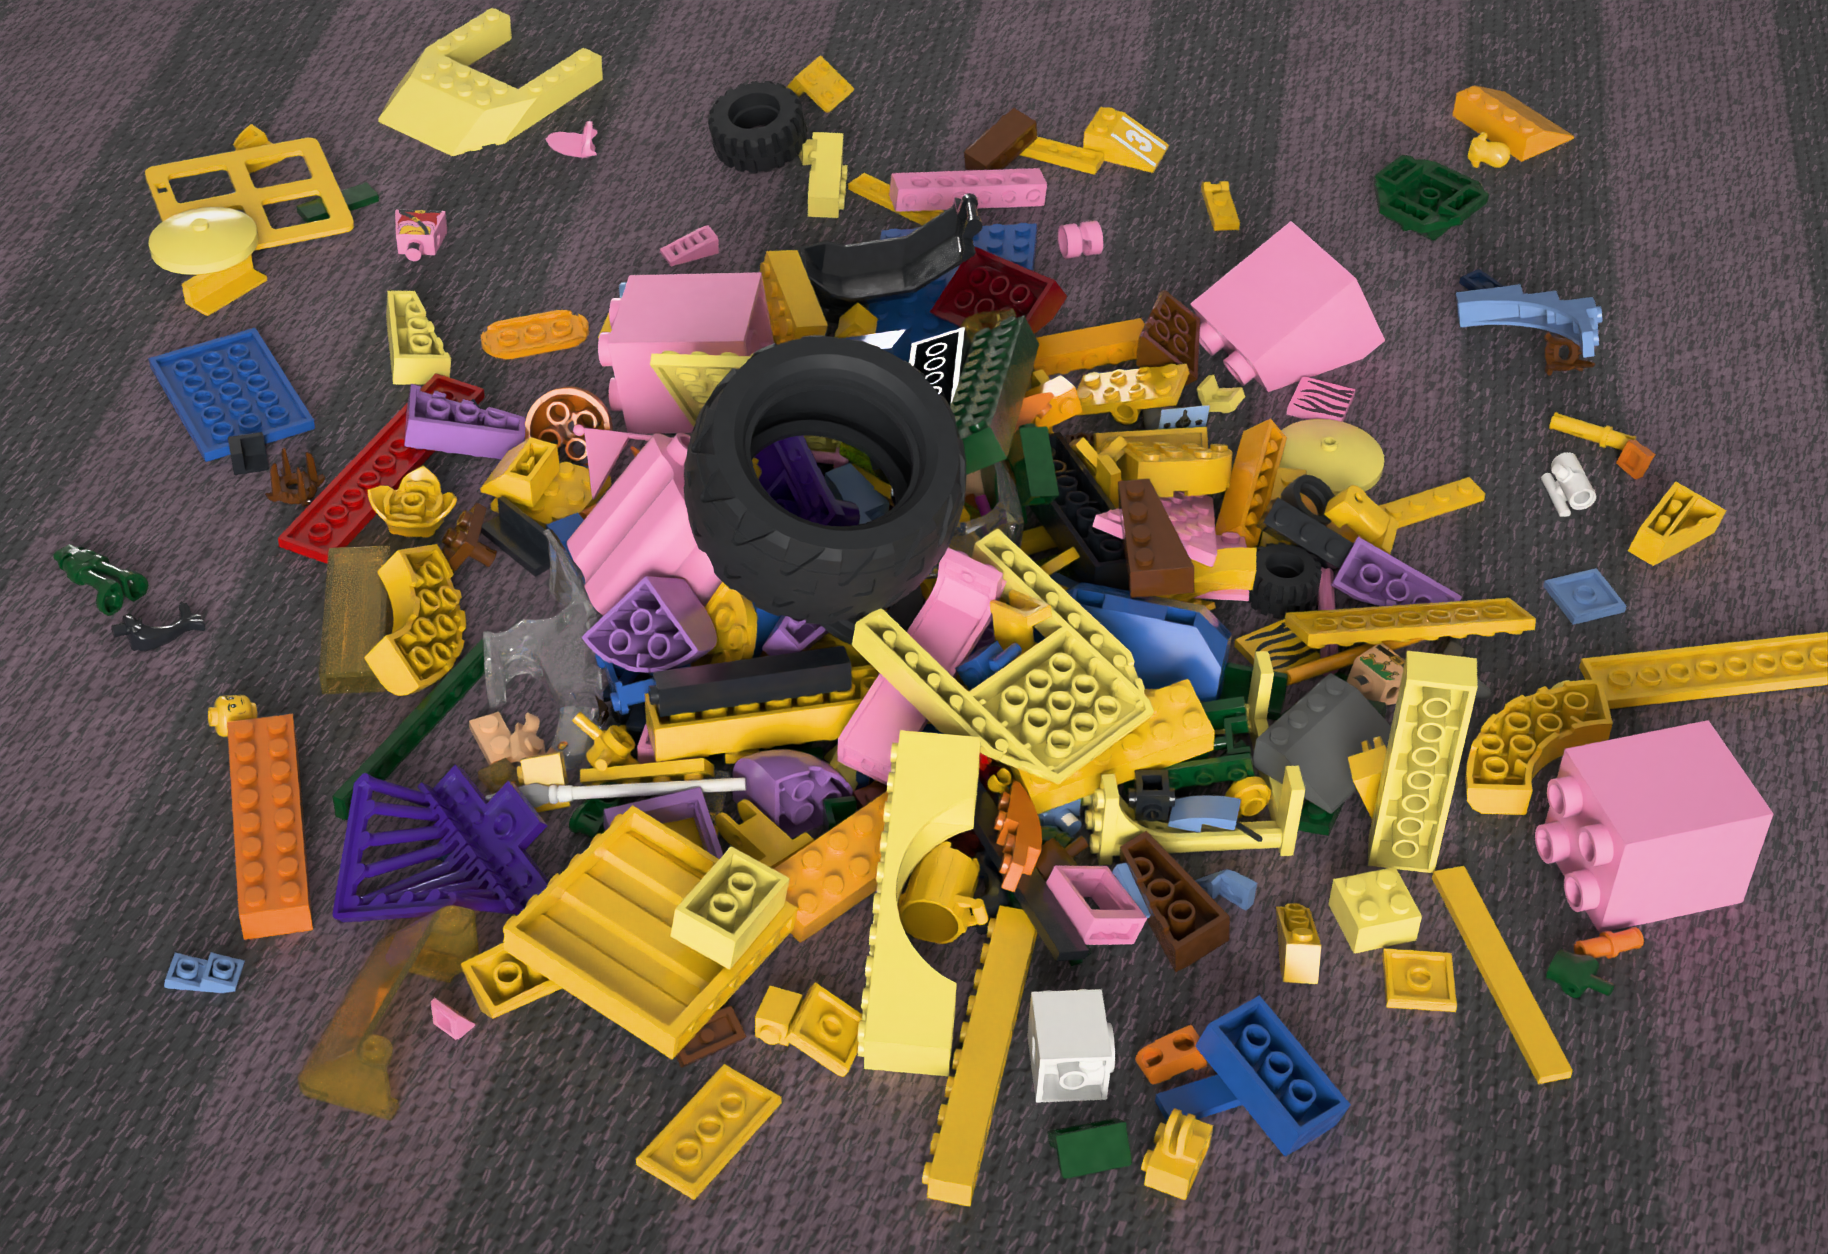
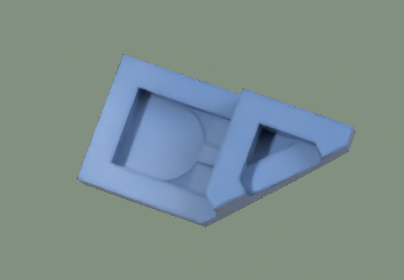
M1225 869L1195 880L1213 900L1218 895H1221L1245 911L1254 904L1257 883L1237 872Z

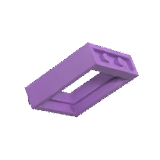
M701 787L604 809L605 831L610 827L611 822L618 814L623 815L632 805L662 824L694 817L704 850L718 859L723 856Z

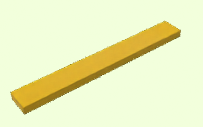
M1465 866L1433 871L1432 880L1537 1083L1541 1084L1571 1078L1573 1070Z

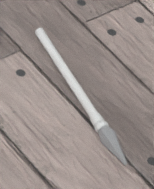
M746 778L575 787L573 785H559L557 787L555 784L544 786L533 783L518 788L533 807H539L549 802L556 804L558 801L561 803L578 799L668 795L701 787L702 793L746 791ZM496 793L487 795L485 799L491 800Z

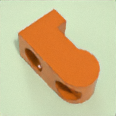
M1192 1025L1155 1040V1042L1143 1047L1135 1058L1136 1063L1152 1085L1169 1080L1173 1076L1192 1068L1195 1071L1207 1067V1060L1195 1047L1200 1036Z

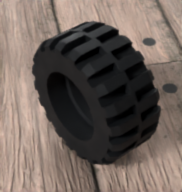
M751 81V84H739L738 88H731L725 92L724 96L721 95L709 112L708 125L717 157L730 168L735 166V169L740 172L746 170L752 174H758V171L766 173L771 172L773 168L777 167L779 169L784 167L786 162H791L796 158V154H799L802 150V144L807 141V127L801 100L796 96L795 92L780 83ZM766 125V126L761 127V128L750 129V128L755 127V126Z

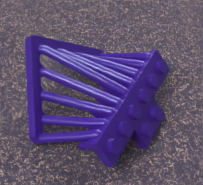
M454 765L434 788L421 782L417 786L420 791L375 778L367 773L362 774L354 782L332 913L334 919L341 922H361L454 915L460 909L519 915L533 895H539L547 888L549 880L527 853L526 849L548 825L519 788L512 782L507 781L489 802L464 769L457 765ZM375 791L424 807L376 802L372 800V793ZM374 814L436 822L433 826L376 833L366 831L368 819ZM441 839L438 844L367 865L361 863L363 851L368 846ZM451 853L439 865L364 896L356 895L357 885L364 878L392 872Z

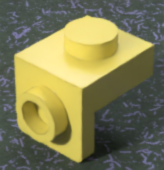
M1208 375L1197 387L1198 398L1202 406L1210 405L1209 412L1230 413L1245 398L1242 387L1219 388L1214 375Z

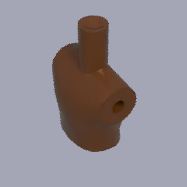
M1080 836L1064 848L1055 838H1052L1042 846L1035 867L1044 881L1047 882L1054 866H1078L1073 858L1086 849L1088 843Z

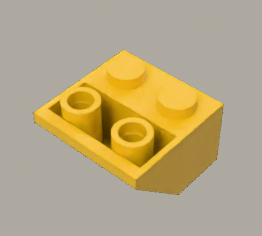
M530 437L507 451L481 486V493L498 498L504 496L509 501L534 507L560 471L557 445Z

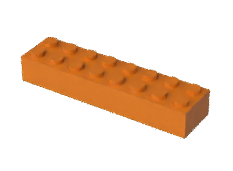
M293 714L227 722L238 910L243 938L247 940L313 930L298 746Z

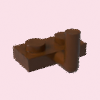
M732 1006L717 1011L676 1055L681 1068L739 1043L746 1038Z

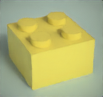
M1396 867L1333 879L1329 906L1353 953L1417 940L1422 915Z

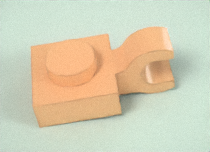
M528 712L525 714V725L517 723L515 725V732L510 736L513 760L520 763L521 759L525 757L546 754L544 740L536 736L540 720L537 716Z

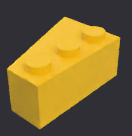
M1675 481L1639 528L1628 552L1654 566L1715 533L1727 510Z

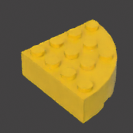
M1129 441L1122 449L1125 452L1124 455L1116 461V465L1122 472V481L1150 479L1158 497H1173L1174 491H1182L1184 496H1200L1226 491V488H1229L1233 452L1228 449L1226 444H1211L1210 449L1199 447L1200 444L1182 443V448L1171 446V443L1155 442L1154 447L1143 446L1142 442Z

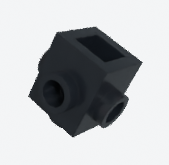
M1135 770L1134 788H1128L1127 794L1128 807H1134L1135 821L1168 820L1169 807H1175L1174 787H1169L1168 770Z

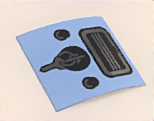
M1210 405L1161 410L1158 429L1205 427Z

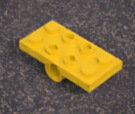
M1167 364L1160 367H1141L1133 370L1118 369L1113 372H1091L1083 375L1077 388L1083 412L1077 414V416L1111 412L1117 422L1128 425L1136 422L1141 409L1176 406L1190 373L1187 364Z

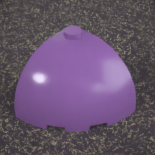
M645 576L581 637L605 661L614 663L619 667L625 668V670L646 673L672 670L689 663L691 664L711 651L717 642L712 620L684 579Z
M776 749L754 753L739 759L733 768V778H746V791H733V800L738 805V802L743 799L749 800L791 839L823 825V799L852 796L853 793L852 787L831 765L811 754L796 750Z

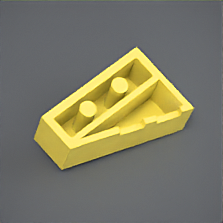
M813 132L812 165L808 188V217L839 218V209L844 210L848 173V165H843V133Z

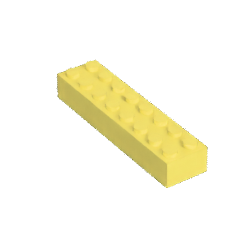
M1407 651L1369 832L1368 866L1396 867V869L1427 873L1435 871L1477 691V658Z

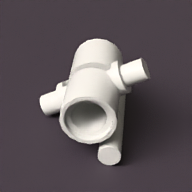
M1566 452L1556 456L1551 463V471L1557 481L1554 480L1551 473H1545L1541 480L1559 516L1566 517L1571 514L1566 503L1567 500L1573 509L1582 510L1595 502L1596 493L1575 454Z

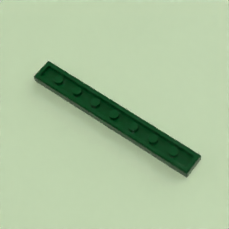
M481 639L333 794L332 798L336 817L344 821L348 820L354 782L362 774L367 773L385 781L493 666V652L490 641Z

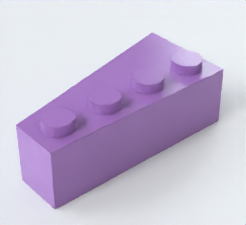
M411 384L406 411L405 447L502 459L507 451L524 442L525 417L492 407L483 410L478 408L472 401L463 399L462 403L446 399L445 393L434 391L432 395L420 391L421 386Z

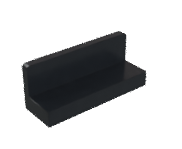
M504 496L498 498L499 515L482 524L481 533L535 577L558 565V544L555 537Z

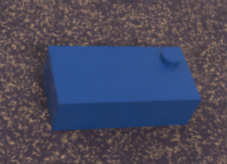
M1260 995L1209 1023L1195 1045L1284 1157L1336 1126L1351 1105Z

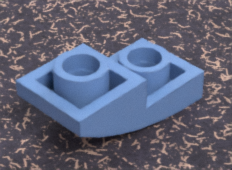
M1208 795L1175 799V807H1172L1168 827L1201 832L1202 824L1235 831L1241 799Z
M175 953L165 979L164 988L214 993L235 992L245 961L215 953H210L208 960Z

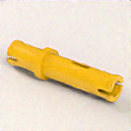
M1558 412L1554 413L1549 429L1599 443V446L1603 448L1609 446L1623 451L1628 440H1636V436L1614 431L1611 426L1601 427L1559 414Z

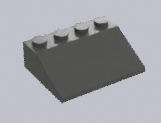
M1330 673L1256 739L1253 767L1283 784L1285 767L1299 765L1305 787L1304 798L1332 814L1357 790L1352 779L1348 757L1362 753L1361 742L1368 740L1372 749H1374L1373 738L1378 736L1382 738L1384 745L1387 747L1391 726L1356 687Z

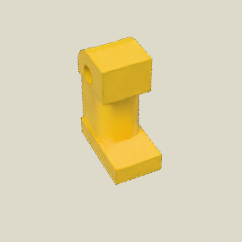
M1351 485L1328 501L1324 515L1340 528L1345 524L1348 525L1363 540L1390 555L1399 522L1382 510L1361 488Z
M1016 590L1009 591L1010 605L993 599L990 601V610L993 617L995 641L999 642L1003 650L1011 644L1017 643L1022 649V653L1019 655L1021 656L1038 644L1034 642L1033 626L1052 617L1051 605Z

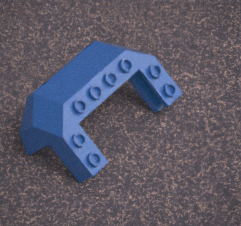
M1084 582L1065 590L1132 653L1135 661L1134 668L1138 678L1142 679L1145 689H1160L1189 679L1199 701L1219 700L1224 685L1226 664L1229 660L1232 633L1204 605L1157 596L1131 598L1130 591ZM1035 628L1033 632L1034 642L1039 643L1045 637Z

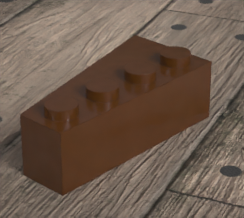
M1150 479L1118 481L1119 512L1131 598L1194 593V565Z
M1147 831L1120 846V864L1127 863L1151 915L1147 918V922L1175 972L1193 964L1229 941L1230 916Z

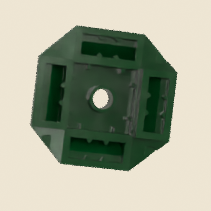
M1404 154L1378 172L1374 177L1373 183L1380 214L1384 215L1386 219L1401 225L1403 231L1412 230L1432 241L1438 239L1450 228L1462 225L1464 220L1488 202L1489 193L1484 190L1480 182L1440 163L1425 159H1414L1413 156Z

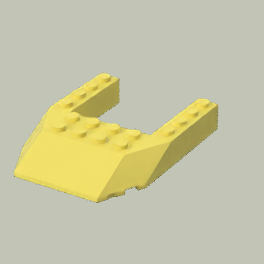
M491 8L428 46L395 88L378 121L450 156L464 154L467 151L480 150L482 146L493 143L496 145L504 144L603 80L602 56L589 49L582 48L521 88L516 89L469 67L475 61L512 39L510 16Z
M997 528L975 543L972 559L982 564L992 565L1003 573V580L1007 581L1001 596L1009 604V591L1016 590L1051 605L1052 617L1033 626L1045 637L1044 640L969 692L882 608L869 613L856 622L852 646L940 732L949 735L981 737L980 753L1060 784L1153 716L1154 710L1150 700L1144 694L1145 687L1142 679L1137 676L1132 653Z

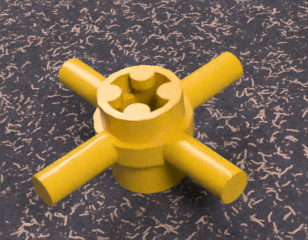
M581 711L572 719L573 723L594 740V745L586 752V758L593 768H596L598 771H605L607 767L640 764L631 756L630 752L635 748V743L626 732V725H612L607 730L602 731Z

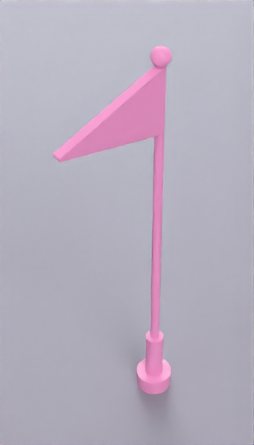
M580 424L574 426L573 432L575 435L581 436L585 434L593 499L597 497L628 440L649 441L653 435L584 428ZM837 447L835 453L811 450L817 463L834 464V469L848 464V448Z

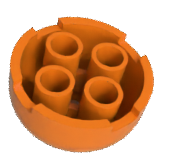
M560 387L541 396L530 408L525 421V440L530 437L549 443L558 440L557 449L565 444L567 456L574 461H580L587 456L585 434L581 436L575 435L569 427L570 422L574 421V426L580 424L584 428L613 431L612 419L605 404L593 393L579 387ZM575 441H580L584 444V455L578 456L574 453L573 444Z

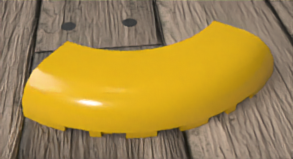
M438 544L397 550L377 571L391 601L394 618L392 634L386 635L364 658L379 682L387 691L397 696L419 692L440 680L452 669L456 658L460 656L464 646L462 632L466 629L465 611L461 610L459 605L462 598L461 592L454 589L451 581L454 573Z
M1603 681L1564 682L1563 687L1548 689L1544 686L1538 688L1537 692L1527 697L1521 695L1505 704V708L1502 711L1489 717L1471 745L1466 765L1467 802L1472 809L1481 814L1526 815L1533 790L1532 779L1545 765L1563 756L1564 750L1567 748L1607 741L1613 722Z

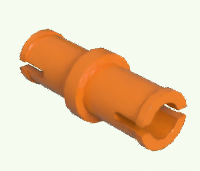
M1637 927L1615 933L1605 931L1600 933L1599 937L1576 941V944H1574V954L1589 955L1595 959L1606 956L1610 959L1618 956L1620 952L1641 948L1644 944V939Z

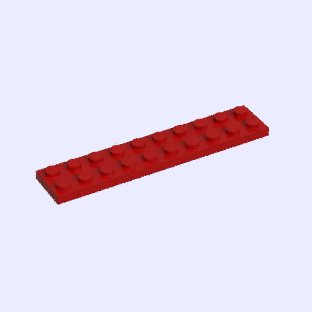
M437 373L420 390L432 395L434 391L445 393L446 399L462 403L463 399L468 401L474 399L479 404L485 398L483 388ZM407 404L278 537L279 547L330 565L377 514L371 507L368 489L378 486H389L397 490L402 479L408 473L421 467L435 452V450L404 446Z

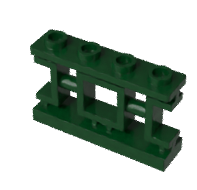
M1244 696L1201 702L1214 731L1225 729L1226 736L1214 737V749L1212 751L1227 749L1228 756L1210 758L1209 752L1160 769L1168 770L1169 787H1174V789L1195 785H1209L1230 780L1239 781L1247 777H1254L1250 746L1235 748L1233 734L1249 732ZM1134 779L1123 783L1126 794H1128V788H1134Z

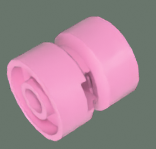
M1098 221L1082 222L1079 227L1075 223L1059 226L1058 243L1064 259L1080 257L1081 253L1085 256L1102 253L1103 235Z

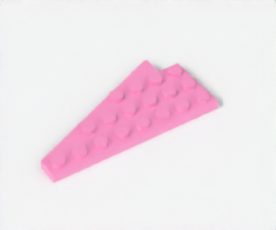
M1175 491L1173 497H1159L1189 557L1213 567L1217 557L1213 498L1207 495L1184 496L1182 491ZM1119 508L1096 515L1093 527L1123 539Z

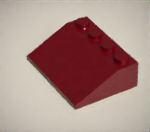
M974 246L975 255L959 266L930 311L933 316L960 328L965 327L967 331L973 334L987 327L990 330L994 329L1009 317L1014 316L1017 319L1025 316L1035 334L1055 317L1068 296L1055 280Z

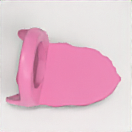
M592 121L586 122L583 134L556 132L549 134L546 138L548 145L561 154L579 158L597 155L594 152L595 146L592 142V138L597 135V130L592 128Z

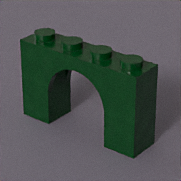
M1032 423L1018 427V430L1013 435L1007 459H1005L1010 462L1019 497L1017 499L1018 510H1015L1017 521L1013 523L1012 530L1010 528L1011 514H1013V501L1017 498L1015 495L1014 479L1010 477L1009 470H1005L1002 461L980 469L984 494L987 497L998 529L1002 532L1018 531L1028 523L1025 506L1048 505L1059 496L1048 428L1036 427V424Z

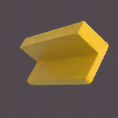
M250 255L242 262L230 268L213 273L197 274L182 283L185 304L209 316L266 282L267 276L253 268L252 256Z

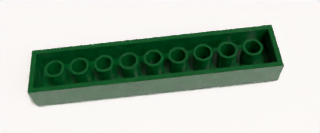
M1014 316L1002 321L1000 326L991 330L989 327L984 328L974 335L975 337L973 338L950 405L955 415L960 439L964 443L966 475L1007 459L1039 347V343L1025 316L1017 319Z

